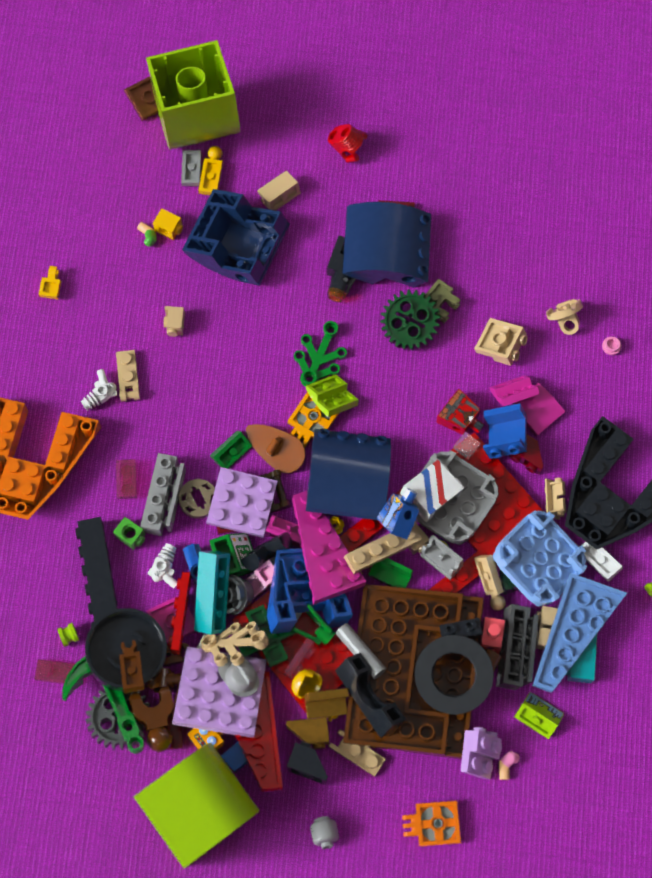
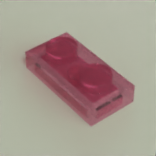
M135 459L116 460L117 499L137 498Z
M307 638L284 671L285 675L290 679L302 671L304 660H309L315 651L313 649L314 642Z
M38 659L34 679L36 681L64 684L67 675L75 664Z

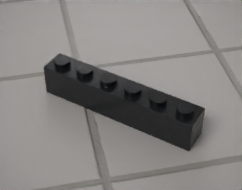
M101 517L77 521L78 528H75L77 540H81V546L78 547L80 558H84L85 564L81 565L83 577L87 576L88 584H85L86 595H90L91 603H88L89 614H93L94 617L91 627L104 614L118 609L104 524Z

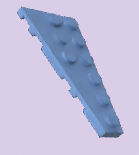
M570 573L532 686L552 693L627 593Z

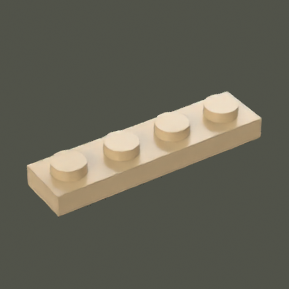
M413 525L407 540L389 533L346 554L344 559L353 574L421 542L422 538Z

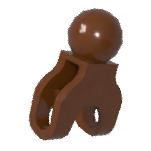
M166 686L160 689L159 705L155 707L144 705L139 694H130L131 713L135 721L145 727L146 733H148V746L156 752L168 750L173 742V736L167 729V718L170 716L174 706L169 687Z

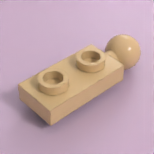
M479 555L474 560L485 594L492 596L490 600L491 608L500 611L505 607L506 601L504 597L499 595L504 591L496 569V563L492 555Z

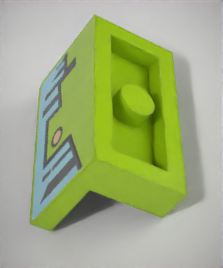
M529 692L514 717L549 739L560 723L564 713L532 692Z

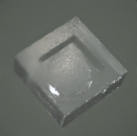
M465 432L453 446V449L469 460L481 443Z

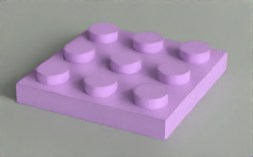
M221 467L206 524L263 538L277 481Z

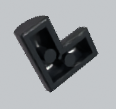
M284 532L253 549L241 559L244 567L248 570H256L268 559L276 556L277 550L290 549L292 547V539L289 533Z

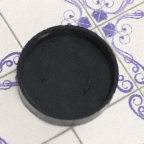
M123 608L104 614L93 624L86 638L85 656L89 670L102 685L113 690L123 691L119 656L123 654L121 643L124 642L125 647L130 648L132 640L136 641L137 651H140L144 687L160 674L166 660L167 643L161 626L153 617L137 609Z

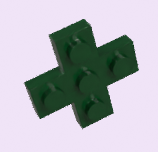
M264 605L246 612L248 621L256 622L259 631H264L269 639L268 646L262 649L269 667L272 668L289 660L281 641L298 633L293 631L292 628L290 632L271 634L267 620V611ZM247 634L242 638H251L252 635ZM238 646L244 658L261 651L254 646Z

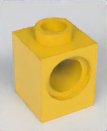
M162 208L153 221L155 232L172 240L175 239L176 235H180L183 229L181 217Z

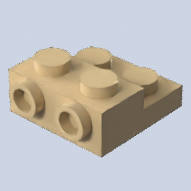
M490 318L474 349L476 353L493 357L494 361L511 366L513 361L516 362L519 359V349L521 346H525L528 337L523 327Z

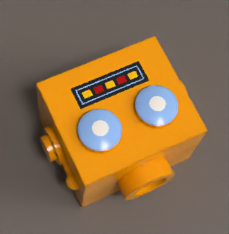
M193 728L187 733L197 749L211 742L218 751L225 744L220 737L222 735L220 732Z

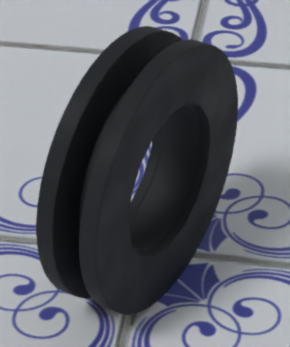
M461 635L443 636L428 644L421 652L415 667V682L420 695L432 708L447 714H463L477 708L488 696L493 683V666L485 649L476 641ZM450 653H458L467 657L474 665L476 672L475 682L471 689L457 696L442 692L435 684L433 677L434 666L442 656Z

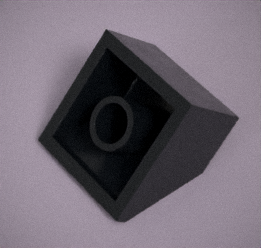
M303 741L300 744L295 743L287 764L288 772L326 785L327 775L315 749L312 748L313 745Z

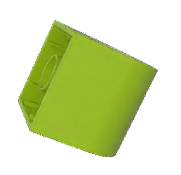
M217 40L146 57L153 93L169 150L240 133L235 92Z
M211 742L192 753L134 796L183 868L187 867L260 811Z

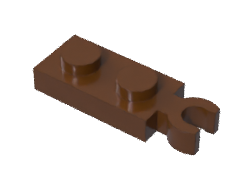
M132 640L130 648H126L125 643L122 642L121 649L123 654L119 656L124 694L145 690L140 651H137L136 641Z

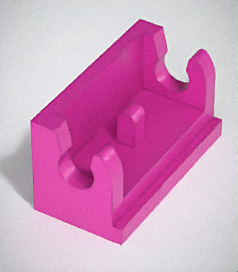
M272 514L266 528V536L274 538L284 532H288L292 539V545L302 548L298 524Z

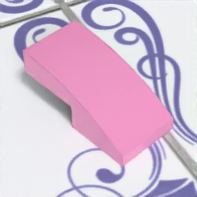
M267 560L254 570V574L246 579L253 587V599L257 598L271 586L274 570L271 560Z

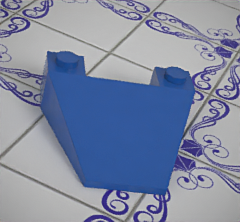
M302 548L277 550L267 609V620L271 634L290 632L297 621L295 613L311 612L307 607L308 604L316 611L323 612L325 623L330 628L341 627L348 623L353 616L348 597L345 593L313 605V595L309 586L310 580L308 572H306Z

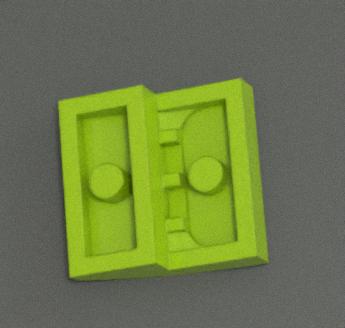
M338 375L306 385L308 394L327 417L358 406L359 399L347 390L348 384Z

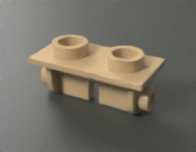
M555 478V481L545 479L546 512L550 511L555 515L554 519L560 520V517H564V513H566L565 498L559 499V496L565 495V482L562 478Z

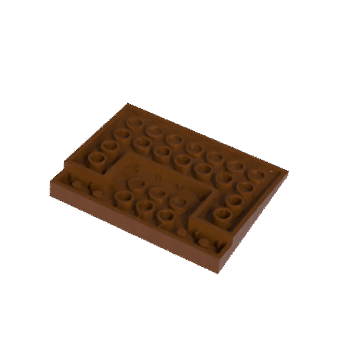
M365 584L357 635L386 667V671L377 679L370 675L371 687L381 701L385 703L395 702L406 720L393 733L380 738L351 694H349L343 743L462 760L465 730H470L472 710L463 714H447L432 708L425 702L417 689L415 667L424 648L441 637L439 625L479 618L480 625H482L483 598L463 596L460 593ZM479 636L478 639H477V638H473V639H472V640H474V641H476L477 643L480 644V636ZM446 654L434 666L433 677L435 684L442 692L448 695L457 696L464 694L471 689L475 682L476 672L474 665L462 654Z

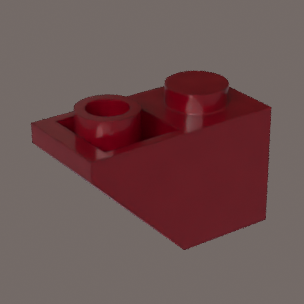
M527 434V452L509 455V458L516 463L520 462L529 472L539 475L543 469L539 444L536 439Z

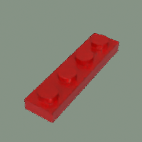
M182 572L181 578L177 580L179 597H175L174 609L177 610L176 616H172L171 628H174L173 636L170 635L168 647L171 648L172 654L181 655L192 579L190 572Z

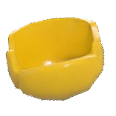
M305 669L297 673L292 680L291 686L294 695L302 699L304 694L318 692L323 682L322 676L311 669Z

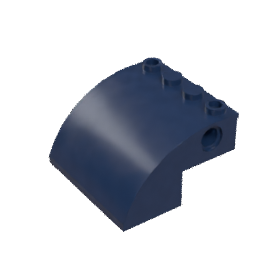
M213 189L182 251L199 264L220 275L236 281L260 286L290 223L280 211L252 207L243 194Z
M364 202L348 205L346 211L343 274L369 284H374L387 278L414 288L428 282L431 214L411 206L391 202Z
M325 428L314 429L306 511L378 520L377 516L387 502L391 438L368 436L364 433L352 434L346 431H329Z

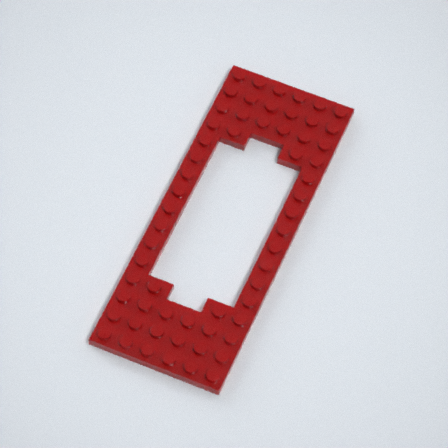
M475 432L451 451L456 452V456L489 476L490 474L495 478L498 496L495 504L475 534L468 540V543L474 548L476 553L463 562V567L451 580L444 577L430 588V591L459 593L480 576L474 560L475 557L479 555H492L493 557L499 542L524 517L535 510L543 511L497 458L490 459L483 449L485 444ZM401 488L398 492H396L395 494H398V495L402 496V495L400 494L402 488ZM363 518L339 537L350 553L358 549L385 527L379 520ZM270 591L233 618L232 622H238L244 628L249 623L246 612L261 605H264L267 611ZM303 612L295 623L296 628L316 637L317 635L314 632L319 626L306 612ZM299 633L281 641L289 660L270 669L306 713L305 698H298L291 689L292 680L296 674L302 670L311 669L322 676L323 682L318 692L337 690L343 685V682L335 670L346 658L353 656V654L336 633L326 645L322 642L317 645L313 640ZM262 650L257 652L262 659L266 660Z

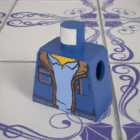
M406 488L403 496L395 493L392 494L377 516V519L391 534L406 540L419 513V509L413 503L417 493L412 489Z

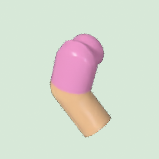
M510 751L500 759V780L510 779L509 768L519 762L520 757L518 753Z

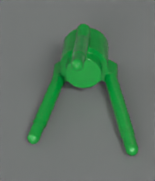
M308 604L307 607L311 612L306 613L319 626L314 632L317 636L315 637L296 627H293V631L313 640L317 645L321 642L326 645L335 635V632L324 622L316 610Z

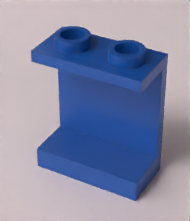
M520 403L484 411V418L489 425V444L483 445V449L490 459L527 452L526 412Z

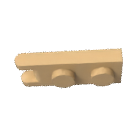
M339 729L337 733L344 737V731ZM343 740L338 747L332 743L328 746L374 777L386 760L367 746L345 744Z

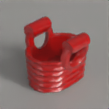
M344 124L335 127L330 132L328 142L347 163L359 161V155L355 151L360 148L363 140L367 139L368 135L366 132L358 130L350 124Z

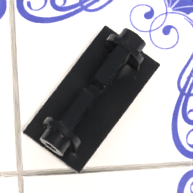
M479 618L439 625L441 637L461 635L470 639H478L479 636H483Z

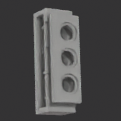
M158 453L140 526L147 534L162 536L164 527L167 528L168 532H172L179 503V493L186 473L184 463H180V467H178L177 456ZM176 473L177 477L176 480L174 479L173 483L174 474ZM170 491H171V492H172V498H170L169 503H168V499H169V495H170ZM166 509H167V510H168V515L165 517V521H163V520H164V516H165V512H166Z

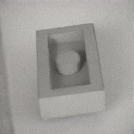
M183 150L182 186H199L201 150Z

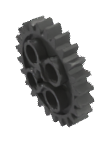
M99 690L100 697L93 696L95 704L88 703L92 710L86 711V715L90 718L85 719L87 724H91L87 729L89 732L94 731L91 737L93 739L98 737V744L104 741L105 748L112 744L113 750L116 749L117 745H120L121 750H123L124 744H127V741L124 740L120 728L118 733L114 734L117 727L115 718L117 716L113 709L108 710L105 708L110 701L107 694ZM122 691L127 706L130 705V694H141L140 691L125 694ZM141 696L143 704L150 707L149 702H145L146 696ZM111 722L112 726L109 729H103V724ZM136 722L140 731V736L142 738H145V734L143 733V730L146 731L145 727L142 724Z

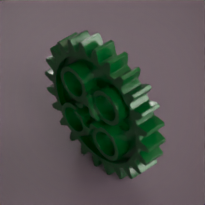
M408 289L407 295L400 291V297L394 294L395 300L391 301L388 299L387 301L390 305L383 306L387 311L386 313H381L385 317V319L380 320L381 324H385L381 330L388 331L384 336L386 338L391 337L389 340L391 344L396 341L395 346L397 348L402 344L403 350H406L409 346L410 350L413 351L414 345L421 349V343L428 346L427 339L433 341L434 339L431 335L438 334L435 327H441L440 324L436 323V321L441 320V317L436 315L440 310L434 309L437 305L436 302L430 303L432 300L430 296L425 299L426 294L424 292L419 296L418 290H415L414 294H412L411 290ZM408 303L411 304L410 310L403 312V306ZM424 311L427 312V317L424 320H419V314ZM399 312L408 318H413L416 322L424 324L425 328L413 322H408L405 318L397 316L396 313ZM402 320V326L398 329L394 328L395 322ZM418 328L417 336L411 337V330Z

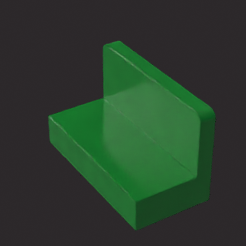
M386 558L374 564L368 576L390 587L406 588L412 577L413 570Z

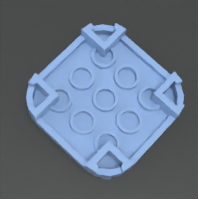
M535 510L524 517L499 542L493 554V559L525 597L536 606L541 607L560 598L570 573L579 576L585 571L587 566L585 565L586 559L584 555L586 550L582 545L578 547L553 520L555 515L550 511L546 513Z

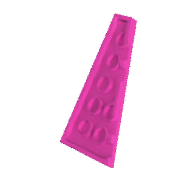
M307 491L293 495L292 502L295 517L298 521L299 536H301V547L306 572L309 575V586L313 595L312 601L313 605L363 587L366 584V580L360 571L355 574L351 571L344 559V556L349 552L324 513L306 511Z

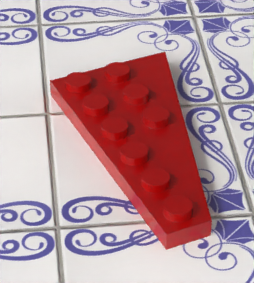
M269 671L264 672L254 738L235 735L261 792L277 791L283 788Z

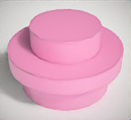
M608 337L603 341L602 349L608 355H616L621 349V342L616 337Z

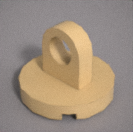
M580 299L568 300L556 305L554 310L549 308L546 311V316L548 320H558L562 332L572 335L579 329L580 322L576 312L583 308V304ZM572 321L575 324V328L568 329L565 322Z

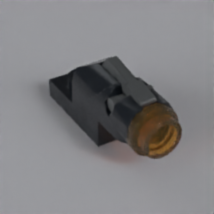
M339 235L327 266V275L331 276L328 298L334 302H342V299L349 293L356 280L343 274L345 237Z

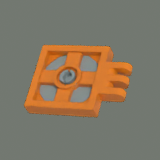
M457 801L415 804L416 814L402 816V820H411V823L403 824V829L411 828L412 832H404V837L418 836L419 847L461 843Z

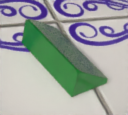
M236 431L210 457L220 467L228 469L252 447V444L241 431Z

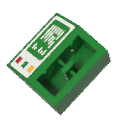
M226 534L209 540L212 551L230 553L229 575L240 577L254 572V570L246 569L241 562V559L253 550L248 534Z

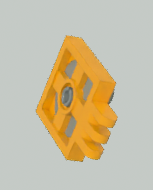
M307 392L287 421L289 425L294 427L290 434L294 437L297 434V438L300 441L303 438L304 441L302 443L305 448L311 438L313 439L314 429L325 428L329 430L339 413L327 417Z

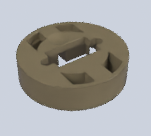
M203 479L188 481L179 493L181 510L191 518L202 519L207 517L215 487ZM193 487L196 490H200L206 502L204 509L201 506L197 507L191 495ZM186 495V500L182 501V496Z

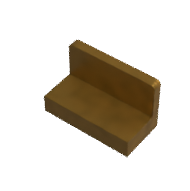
M348 688L304 694L307 718L313 719L347 714L346 697H349Z

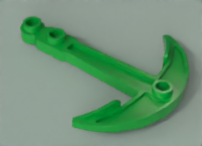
M86 656L80 659L67 675L63 686L62 700L66 701L73 691L84 683L83 679L92 675L87 665ZM102 685L117 716V723L124 740L127 741L128 750L133 754L140 753L144 749V740L140 736V731L133 714L129 712L122 691L113 690ZM131 727L132 730L126 731L125 728ZM134 744H138V745H139L138 748H133L132 746H133Z

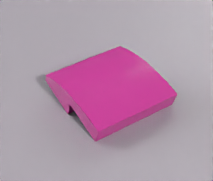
M525 375L489 387L493 396L503 406L540 394L538 387L532 385L530 377Z
M539 382L535 386L538 387L540 394L512 404H521L526 412V424L535 436L539 435L565 412L556 399Z

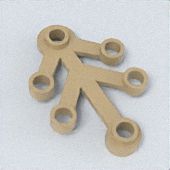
M236 622L217 636L215 634L206 635L201 640V644L205 652H212L217 666L222 667L228 661L225 654L220 652L219 647H225L231 656L230 660L234 666H239L244 662V657L240 652H237L235 647L254 646L262 650L268 646L269 639L264 631H259L256 622H249L244 628ZM247 634L252 635L251 638H242Z

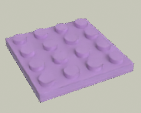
M187 647L172 725L254 738L266 660L253 657L245 658L254 667L259 677V687L253 695L239 697L233 694L221 678L212 652Z

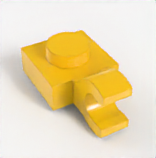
M56 266L49 267L47 278L42 277L39 297L58 299L61 280L57 279L59 270H57Z

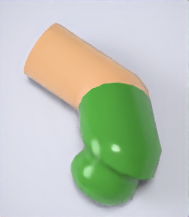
M140 222L137 229L145 234L144 244L152 247L157 240L156 232L147 224Z

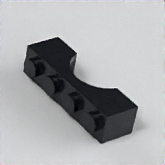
M358 653L346 658L335 672L345 687L348 688L349 693L376 733L382 738L393 733L406 718L395 702L385 703L375 695L370 683L372 669L362 654Z

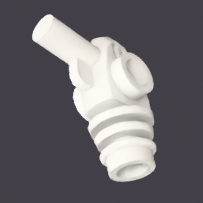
M104 369L97 371L99 381L94 383L93 394L89 392V395L86 396L88 399L84 397L81 401L86 410L92 409V406H99V402L103 404L110 398L118 395L116 384L107 381Z
M165 544L162 548L163 550L158 554L159 557H156L148 575L152 577L154 582L164 580L173 589H176L177 581L172 577L174 570L171 569L173 565L171 562L174 561L173 554H176L177 548L173 545Z

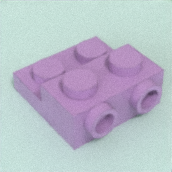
M474 727L473 731L465 730L461 772L481 779H491L493 759H500L502 739L497 737V733L486 732L485 728Z

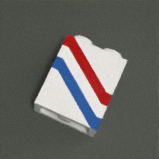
M436 460L406 483L400 494L403 496L406 488L412 489L417 493L413 503L419 509L418 514L427 522L433 517L435 511L456 496L458 498L464 487L461 481L449 472L445 464Z

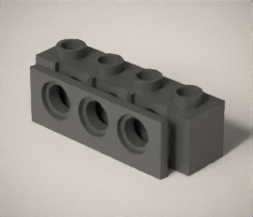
M511 604L504 609L503 620H505L499 653L502 659L498 664L496 687L516 690L532 682L539 615L530 617V607Z

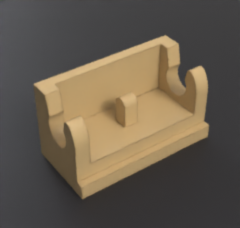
M287 170L257 190L258 194L262 197L261 201L269 210L274 211L300 194L298 182Z

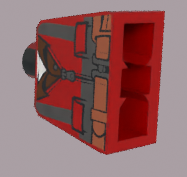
M459 388L437 415L436 420L438 424L461 435H464L469 428L479 434L485 425L477 419L480 414V408Z

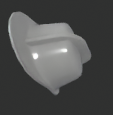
M230 654L226 655L227 663L222 667L218 666V672L233 694L239 697L253 695L259 687V677L254 667L245 658L241 665L234 666L230 660Z

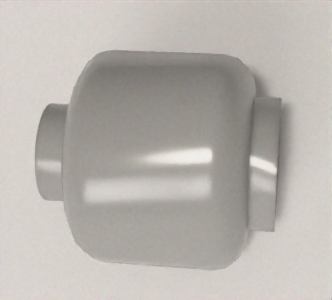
M329 816L315 819L314 823L310 826L314 845L321 846L322 849L334 847L333 843L339 840L336 821L330 819Z

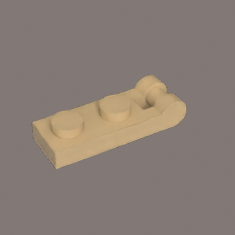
M135 350L116 352L121 402H126L127 399L140 400ZM133 388V391L126 392V389Z

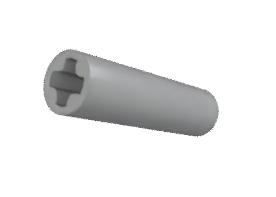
M348 623L342 625L336 631V635L353 655L362 654L372 669L370 675L374 679H377L386 671V667Z

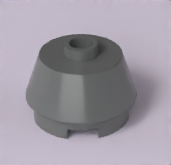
M229 575L227 613L235 615L251 605L254 591L252 585L247 580L236 575Z

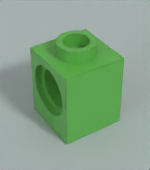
M126 517L123 518L113 531L117 539L133 550L137 546L140 547L145 540L144 530ZM129 531L136 532L133 538H127L126 534Z

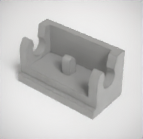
M434 535L429 538L428 545L423 546L421 549L422 553L420 556L449 580L463 567V559Z

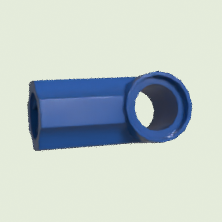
M191 544L183 548L192 581L197 585L195 573L198 572L199 551L201 549L199 544Z

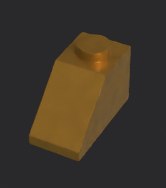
M327 717L286 721L287 729L301 741L313 745V749H324L325 745H329Z

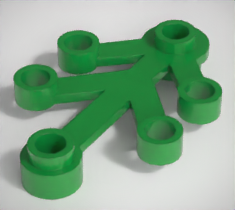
M328 321L324 324L323 332L325 335L317 352L312 344V337L309 334H304L301 337V344L306 347L312 360V365L309 369L305 361V353L302 350H297L294 353V360L299 363L303 372L300 376V381L304 387L326 376L338 375L340 373V367L336 363H332L329 368L318 371L320 365L335 359L343 360L347 356V350L344 347H339L336 351L324 355L331 338L338 334V325L334 321ZM328 329H333L334 332H333V333H329L327 330H328ZM308 338L310 341L305 343L303 340ZM343 351L345 354L340 356L338 352ZM298 354L303 356L301 359L296 358ZM335 367L338 370L336 372H332L331 368ZM312 377L313 381L308 382L306 379Z

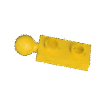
M212 146L208 150L210 159L204 158L199 194L210 195L213 189L218 190L223 161L219 160L222 157V150L218 146Z

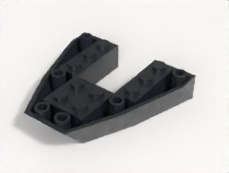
M603 416L590 432L572 484L565 526L596 550L629 536L652 522V480L632 505L601 483L633 441L632 437Z

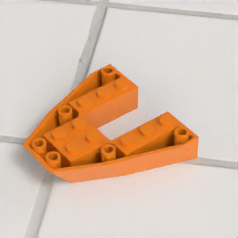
M0 398V513L28 520L65 480L100 431L101 425L99 420L61 412L46 464L42 465L14 458L26 421L28 409L25 403Z

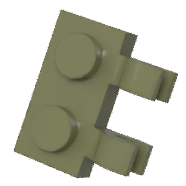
M438 279L426 293L425 299L430 296L432 298L430 303L436 302L437 305L434 309L440 310L436 315L440 316L441 320L439 321L445 324L449 319V313L442 309L441 306L444 302H447L452 309L456 310L460 306V299L452 295L453 288Z

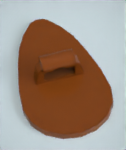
M254 424L246 427V434L252 447L275 470H280L281 473H292L303 465L305 448L298 438L267 425Z

